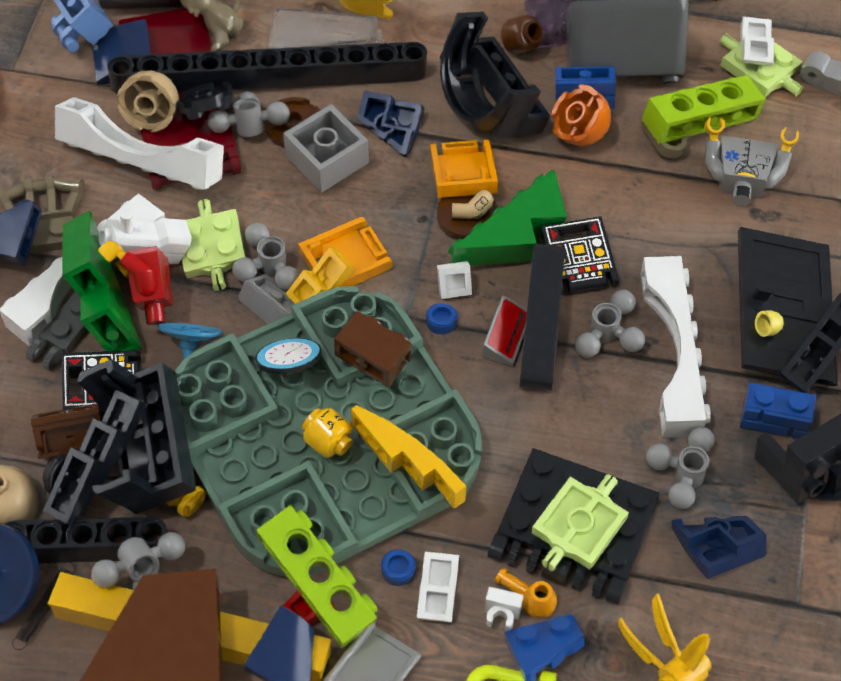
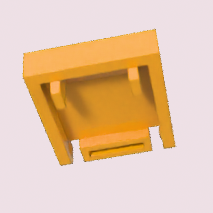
M489 139L483 140V152H478L477 140L441 143L442 155H438L436 143L430 144V157L437 198L476 195L481 190H487L491 194L498 193V178Z
M364 217L354 219L298 244L299 253L310 271L316 266V259L322 257L329 247L337 249L355 269L340 287L355 286L393 267V261L390 257H387L386 249L371 226L367 227V221Z

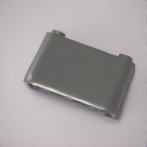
M587 0L572 2L566 11L567 67L615 66V76H656V78H662V83H678L679 78L685 76L689 1Z

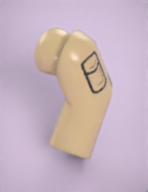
M481 190L468 204L452 203V218H482L493 205L494 199L492 194L487 190Z

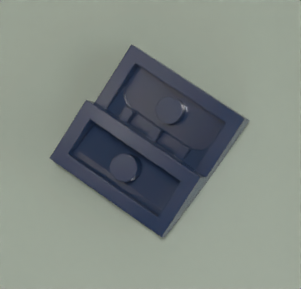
M146 19L115 26L109 29L106 36L99 39L94 45L92 44L97 85L110 84L107 65L112 58L126 55L151 54Z

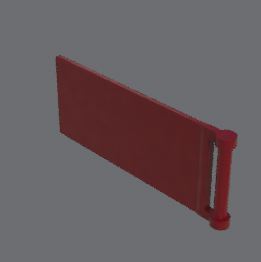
M185 8L119 20V25L146 19L151 54L209 52L212 48L208 29L202 14L195 17L194 13H189ZM178 93L179 99L183 98L182 93ZM215 108L204 111V116L188 120L186 114L176 112V115L166 128L157 132H151L152 129L147 130L145 128L141 130L143 142L157 146H177L188 143L196 138L223 145V158L229 157V160L223 161L222 174L232 172L233 175L242 173L231 125L222 133L213 132L208 127L207 117ZM149 172L153 190L161 189V185L181 182L168 180L164 175Z

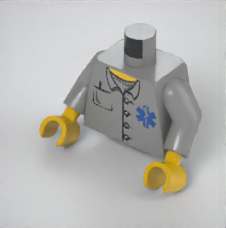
M711 117L705 122L704 128L706 133L709 134V140H706L705 165L713 179L719 181L720 191L733 194L732 201L738 206L749 205L751 197H763L765 189L773 188L785 177L792 156L790 149L797 144L799 139L798 130L795 139L787 141L784 138L787 129L785 127L780 136L782 147L778 149L779 144L724 135H721V139L718 140V134L725 127L724 119H719V130H713L710 127Z

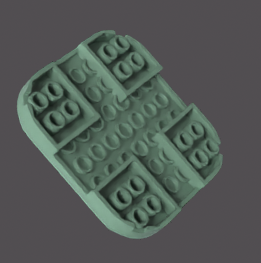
M355 286L338 287L323 291L292 305V313L238 338L235 337L234 333H231L197 349L187 356L175 370L192 469L239 552L251 564L268 573L287 577L256 537V530L289 505L296 512L301 509L308 516L313 524V527L310 528L311 532L318 540L323 537L334 551V555L331 558L336 564L451 506L434 484L422 491L403 467L390 473L354 427L350 436L353 443L346 453L342 456L335 454L330 458L322 457L306 444L303 439L304 430L302 425L306 418L317 408L321 410L333 408L351 423V408L358 405L388 420L421 442L439 457L467 486L466 494L477 478L481 462L482 437L474 415L457 389L452 390L424 348L422 336L403 308L393 299L378 291L374 295L362 292L360 287ZM356 311L365 316L375 317L382 326L392 332L403 334L412 343L411 361H407L389 388L335 356L334 338ZM289 338H304L317 342L321 347L322 356L320 360L312 367L303 370L302 373H290L283 377L282 374L262 371L256 364V354L258 351L275 341ZM294 539L287 546L293 554H302L308 548L305 541L301 539ZM314 567L310 570L309 575L320 573L326 569Z

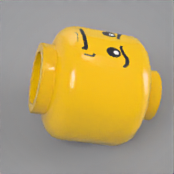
M333 408L315 409L302 425L304 441L324 458H330L335 454L342 456L353 443V440L350 438L353 430L351 423Z

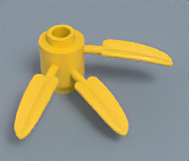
M659 593L652 599L655 624L663 644L668 647L670 646L675 655L667 664H663L636 638L622 617L618 619L622 635L636 654L645 663H653L660 669L658 671V681H704L708 677V672L712 668L711 662L705 654L710 642L709 634H700L680 652L668 623Z

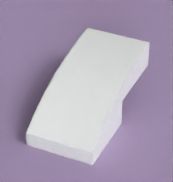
M752 17L742 18L740 40L743 63L773 65L774 38H771L772 20Z
M425 552L417 619L452 623L459 555Z

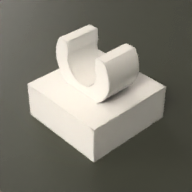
M468 261L437 265L441 299L472 295L471 273Z
M489 587L485 602L487 626L492 627L493 619L501 616L506 619L505 631H510L514 620L519 621L523 595Z

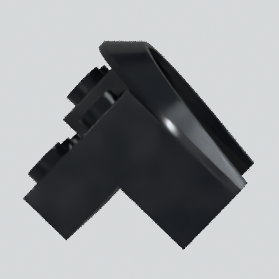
M483 11L457 13L439 57L441 60L440 77L443 92L457 118L473 131H489L494 139L541 134L551 116L538 99L541 93L534 84L528 85L495 37L479 38L488 20ZM464 74H472V75H474V76H472V77L455 78V76H456V77H461V76H463ZM479 80L482 81L485 89L496 101L495 107L486 98Z
M112 359L80 372L78 383L94 399L103 415L106 413L115 390L124 392L148 404L132 438L118 460L120 478L104 485L92 486L95 493L117 505L127 508L135 514H139L196 491L176 372L161 362L132 374Z
M841 414L787 445V451L768 432L758 437L755 459L797 502L805 498L819 501L841 500V464H835L837 461H841ZM827 470H829V475L826 484L824 482V476Z

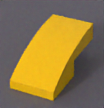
M329 247L312 271L303 269L286 292V295L294 304H297L323 291L338 288L355 268L337 249Z

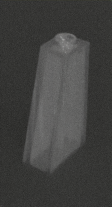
M276 8L267 49L383 43V29H378L377 16Z

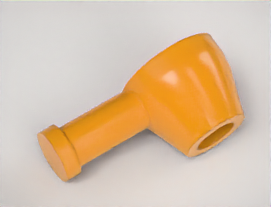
M504 567L499 571L494 582L498 585L502 584L515 593L522 594V607L529 616L536 619H544L553 614L557 605V596L554 589L548 583L538 581L528 585L510 574ZM538 591H542L547 596L545 598H539L535 595V593Z

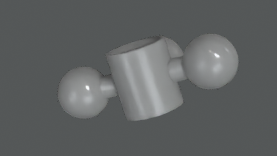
M243 92L238 95L236 102L233 104L234 114H228L224 110H213L207 117V124L216 133L225 132L230 125L236 124L237 133L240 136L252 137L263 132L264 120H269L274 125L285 124L290 117V110L285 103L279 101L271 103L267 110H261L260 101L257 96L252 92Z
M262 223L250 224L245 231V239L248 244L257 247L258 257L253 260L247 257L237 259L232 267L233 276L238 281L244 282L254 278L257 270L260 269L263 274L275 277V283L281 290L288 291L298 278L299 273L295 268L287 266L286 249L283 240L276 236H270L268 228Z
M618 290L612 295L610 303H601L594 308L590 332L582 333L575 341V349L580 356L584 358L594 357L600 351L601 344L612 343L617 337L620 338V345L627 352H637L643 348L645 335L639 328L628 327L625 329L620 326L621 315L630 313L636 304L635 297L630 291Z
M697 427L693 429L688 436L689 447L683 449L679 457L674 456L667 445L660 443L652 445L646 453V460L651 468L655 470H664L669 466L676 468L675 479L677 483L670 488L668 497L670 503L678 509H687L693 505L696 499L694 489L701 486L704 482L709 465L707 452L713 448L715 443L714 435L708 428ZM686 465L695 466L698 470H690Z
M168 532L160 537L157 546L150 548L142 538H130L119 547L118 558L120 561L116 563L107 559L98 561L92 568L91 578L98 587L109 588L117 583L120 574L127 572L134 581L132 586L134 590L143 575L158 573L160 568L158 558L163 557L166 560L180 558L185 551V541L181 535L175 532Z

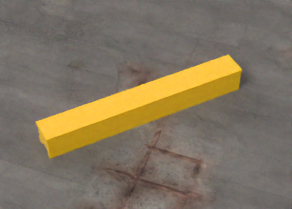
M60 572L48 601V606L51 607L57 619L110 631L134 590L115 585L109 588H101L91 579ZM220 612L222 660L244 665L269 623ZM314 635L310 681H323L325 666L331 655L330 645L332 640L329 638Z

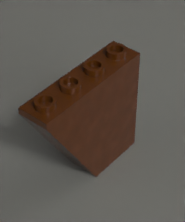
M216 569L143 575L80 681H223L220 592Z

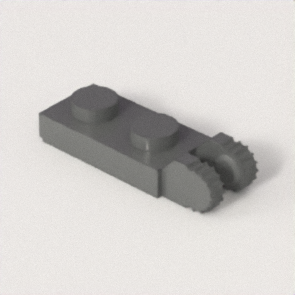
M76 291L26 351V358L35 362L50 347L42 363L43 368L47 370L54 369L62 360V353H70L88 331L80 321V296Z

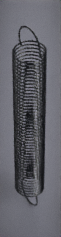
M55 578L49 585L50 590L47 591L48 593L43 595L42 601L38 602L18 632L19 637L26 641V645L31 639V635L34 634L33 632L36 631L35 629L38 628L37 626L40 625L39 623L42 622L41 620L44 619L43 617L46 616L51 608L47 604L57 581Z

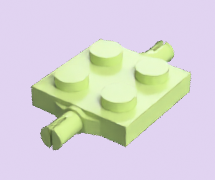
M727 33L720 39V44L731 51L722 58L720 66L736 77L748 75L764 97L780 88H785L796 97L803 91L804 86L791 78L801 69L803 61L775 42L773 65L768 66L743 63L741 42H738Z
M204 199L205 208L202 200L198 202L200 216L186 220L192 239L188 250L183 254V269L187 279L201 275L211 276L213 289L220 291L218 280L221 290L226 288L223 273L232 269L234 262L239 258L246 257L236 209L212 213L210 200Z
M606 474L597 488L585 486L572 477L567 480L532 527V534L547 542L552 548L542 560L545 568L549 565L548 570L554 571L563 556L574 559L589 570L592 568L628 517L629 512L614 504L608 496L618 484L615 477L611 479V475Z

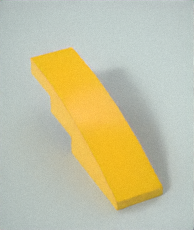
M358 405L351 408V425L390 473L403 467L422 491L434 484L454 509L465 502L467 486L439 457L421 442L388 420Z

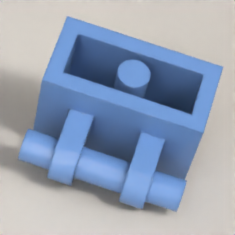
M54 0L61 14L51 18V27L56 36L59 37L62 46L70 52H76L79 49L78 37L80 35L94 45L99 39L106 36L109 29L113 26L97 0Z

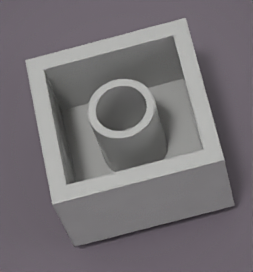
M332 104L283 133L285 156L321 193L369 163L368 140Z

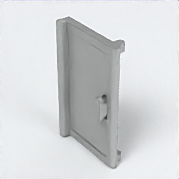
M374 624L353 641L323 681H403L422 656Z

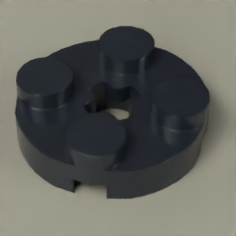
M212 82L181 92L183 98L178 99L176 102L177 113L186 114L187 119L192 120L204 116V111L214 108L216 111H221L232 107L231 99L234 98L231 84L229 82H221L222 87L214 88Z

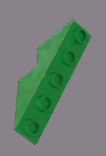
M551 170L545 175L540 174L528 189L518 191L511 202L505 207L499 206L492 213L491 218L484 223H477L470 234L464 239H457L448 250V253L452 256L450 264L468 261L470 266L531 262L533 245L536 243L535 236H541V226L563 223L567 217L555 170Z
M88 211L63 224L62 276L80 296L81 323L105 351L138 350L142 348L140 339L111 263L98 251L99 247H101L99 244V231L92 213Z

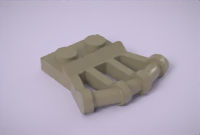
M45 175V179L33 180L32 177L24 178L23 182L6 190L0 188V203L5 211L13 208L11 203L13 199L26 194V200L33 201L36 204L35 192L47 191L48 212H42L29 254L62 249L63 224L75 218L74 215L84 191V179L74 178L73 180L56 178L54 175ZM56 190L71 192L66 206L62 210H58Z

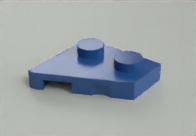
M572 614L558 616L550 620L505 632L506 643L524 681H537L536 673L548 665L551 669L555 668L563 662L566 656L573 655L585 646L583 633Z

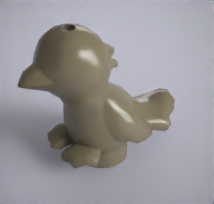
M181 0L182 5L189 13H194L195 17L202 14L206 27L214 38L211 51H223L229 44V37L236 39L239 35L244 18L236 14L241 2L236 1L230 7L215 0Z

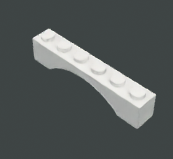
M73 97L55 106V139L67 143L70 147H80L91 151L94 155L107 156L116 159L118 163L140 167L144 172H155L164 175L168 180L181 181L190 184L195 189H207L222 180L223 145L201 138H196L188 143L177 146L148 144L120 129L96 104Z
M138 193L130 201L124 202L120 209L112 216L100 222L97 229L100 231L109 219L120 220V213L125 209L133 212V221L155 222L165 218V214ZM62 257L57 258L47 270L38 277L33 278L23 290L14 297L9 298L0 308V314L5 327L29 347L58 313L63 299L72 287L62 276Z
M682 256L644 257L640 275L644 301L656 311L666 324L673 338L677 353V370L672 381L662 393L659 406L662 438L688 437L693 429L705 427V424L710 423L709 404H704L703 395L706 394L705 376H700L698 368L702 364V354L700 348H695L694 340H697L698 335L696 321H691L690 313H693L692 294H687L686 289L689 286L688 268H683Z

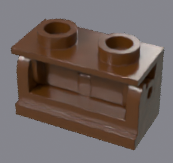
M356 311L334 338L335 356L388 388L404 368L407 361H411L412 343L403 334L392 332L382 326L375 317L365 316L359 311Z
M97 403L33 415L31 425L36 448L39 451L38 459L47 458V462L60 454H68L71 447L80 450L93 418L103 420L102 412Z

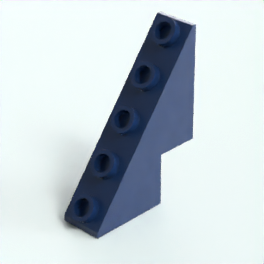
M22 200L14 204L13 208L0 212V261L20 266L26 265L42 211L33 201Z

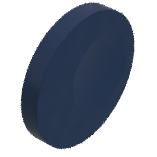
M0 524L1 625L15 619L28 607L35 595L39 581V563L32 544L19 530L5 524Z

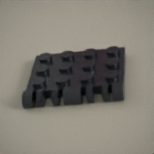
M532 448L498 531L492 540L487 557L501 562L508 544L511 542L513 544L506 564L514 566L519 559L522 547L530 549L533 552L527 561L526 572L534 574L542 554L547 556L552 548L547 542L532 534L533 525L570 477L585 486L597 488L605 478L606 473ZM615 477L618 484L608 496L614 504L629 513L627 520L598 560L589 570L574 559L563 556L554 571L548 570L549 565L547 568L543 567L541 577L564 585L572 565L576 566L578 569L571 588L579 591L580 587L583 586L586 572H593L598 574V578L593 584L592 596L600 598L606 580L609 578L612 581L605 601L619 605L660 493Z

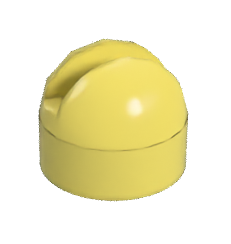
M772 310L760 311L755 318L756 331L763 337L778 334L784 326L783 317L778 312Z

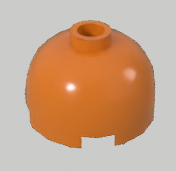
M581 84L578 85V89L573 90L571 93L565 91L555 102L551 112L555 128L552 129L553 132L566 143L579 147L592 145L601 140L611 124V109L608 101L593 87Z

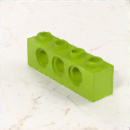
M748 75L731 77L723 81L706 83L702 86L681 89L677 92L649 98L641 119L658 144L705 133L704 125L710 117V127L713 130L719 129L720 118L724 119L725 127L757 120L766 98Z
M289 505L256 530V537L342 649L376 623L377 616L374 613L378 609L366 593L361 596L354 588L353 584L356 583V580L347 567L343 565L339 568L331 558L334 555V551L323 537L318 540L310 530L313 524L308 516L301 509L296 512ZM294 539H301L305 541L308 548L302 554H293L287 547L289 542ZM314 567H323L328 571L329 578L324 582L317 583L310 578L309 572ZM341 594L348 597L351 606L345 611L335 610L330 602L335 595Z

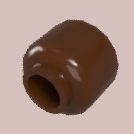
M531 15L510 18L503 24L501 40L505 49L512 54L519 55L537 50L543 41V28L540 22Z

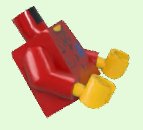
M105 242L99 247L98 251L109 263L116 257L120 259L116 262V266L125 278L129 277L133 303L139 309L145 310L146 324L158 325L165 323L164 307L173 305L168 258L157 246L124 252L117 242Z

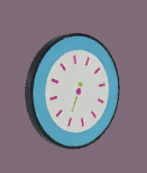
M304 338L283 339L270 343L260 349L256 354V364L262 371L282 374L283 377H286L290 373H302L303 370L315 365L320 360L322 351L320 345L313 340Z

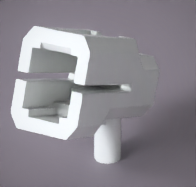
M128 209L121 211L120 220H107L105 226L99 231L100 246L107 241H114L122 247L124 252L157 246L168 258V262L171 265L180 263L192 239L186 220L162 218L155 222L133 221V212Z

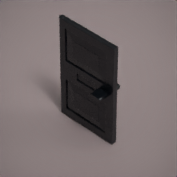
M740 227L738 230L741 368L779 375L833 302L829 245ZM767 310L778 312L784 321L782 330L774 336H760L755 328L757 314L760 311ZM836 355L815 383L833 387L838 385Z

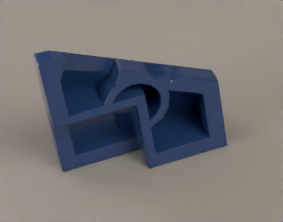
M364 91L357 119L401 155L408 157L416 139L425 107L423 104L396 100L392 95Z
M731 516L726 519L707 517L704 518V524L683 525L682 519L672 521V529L684 550L707 579L766 556L767 534L748 516Z
M281 605L245 662V671L264 681H310L314 628L299 615Z

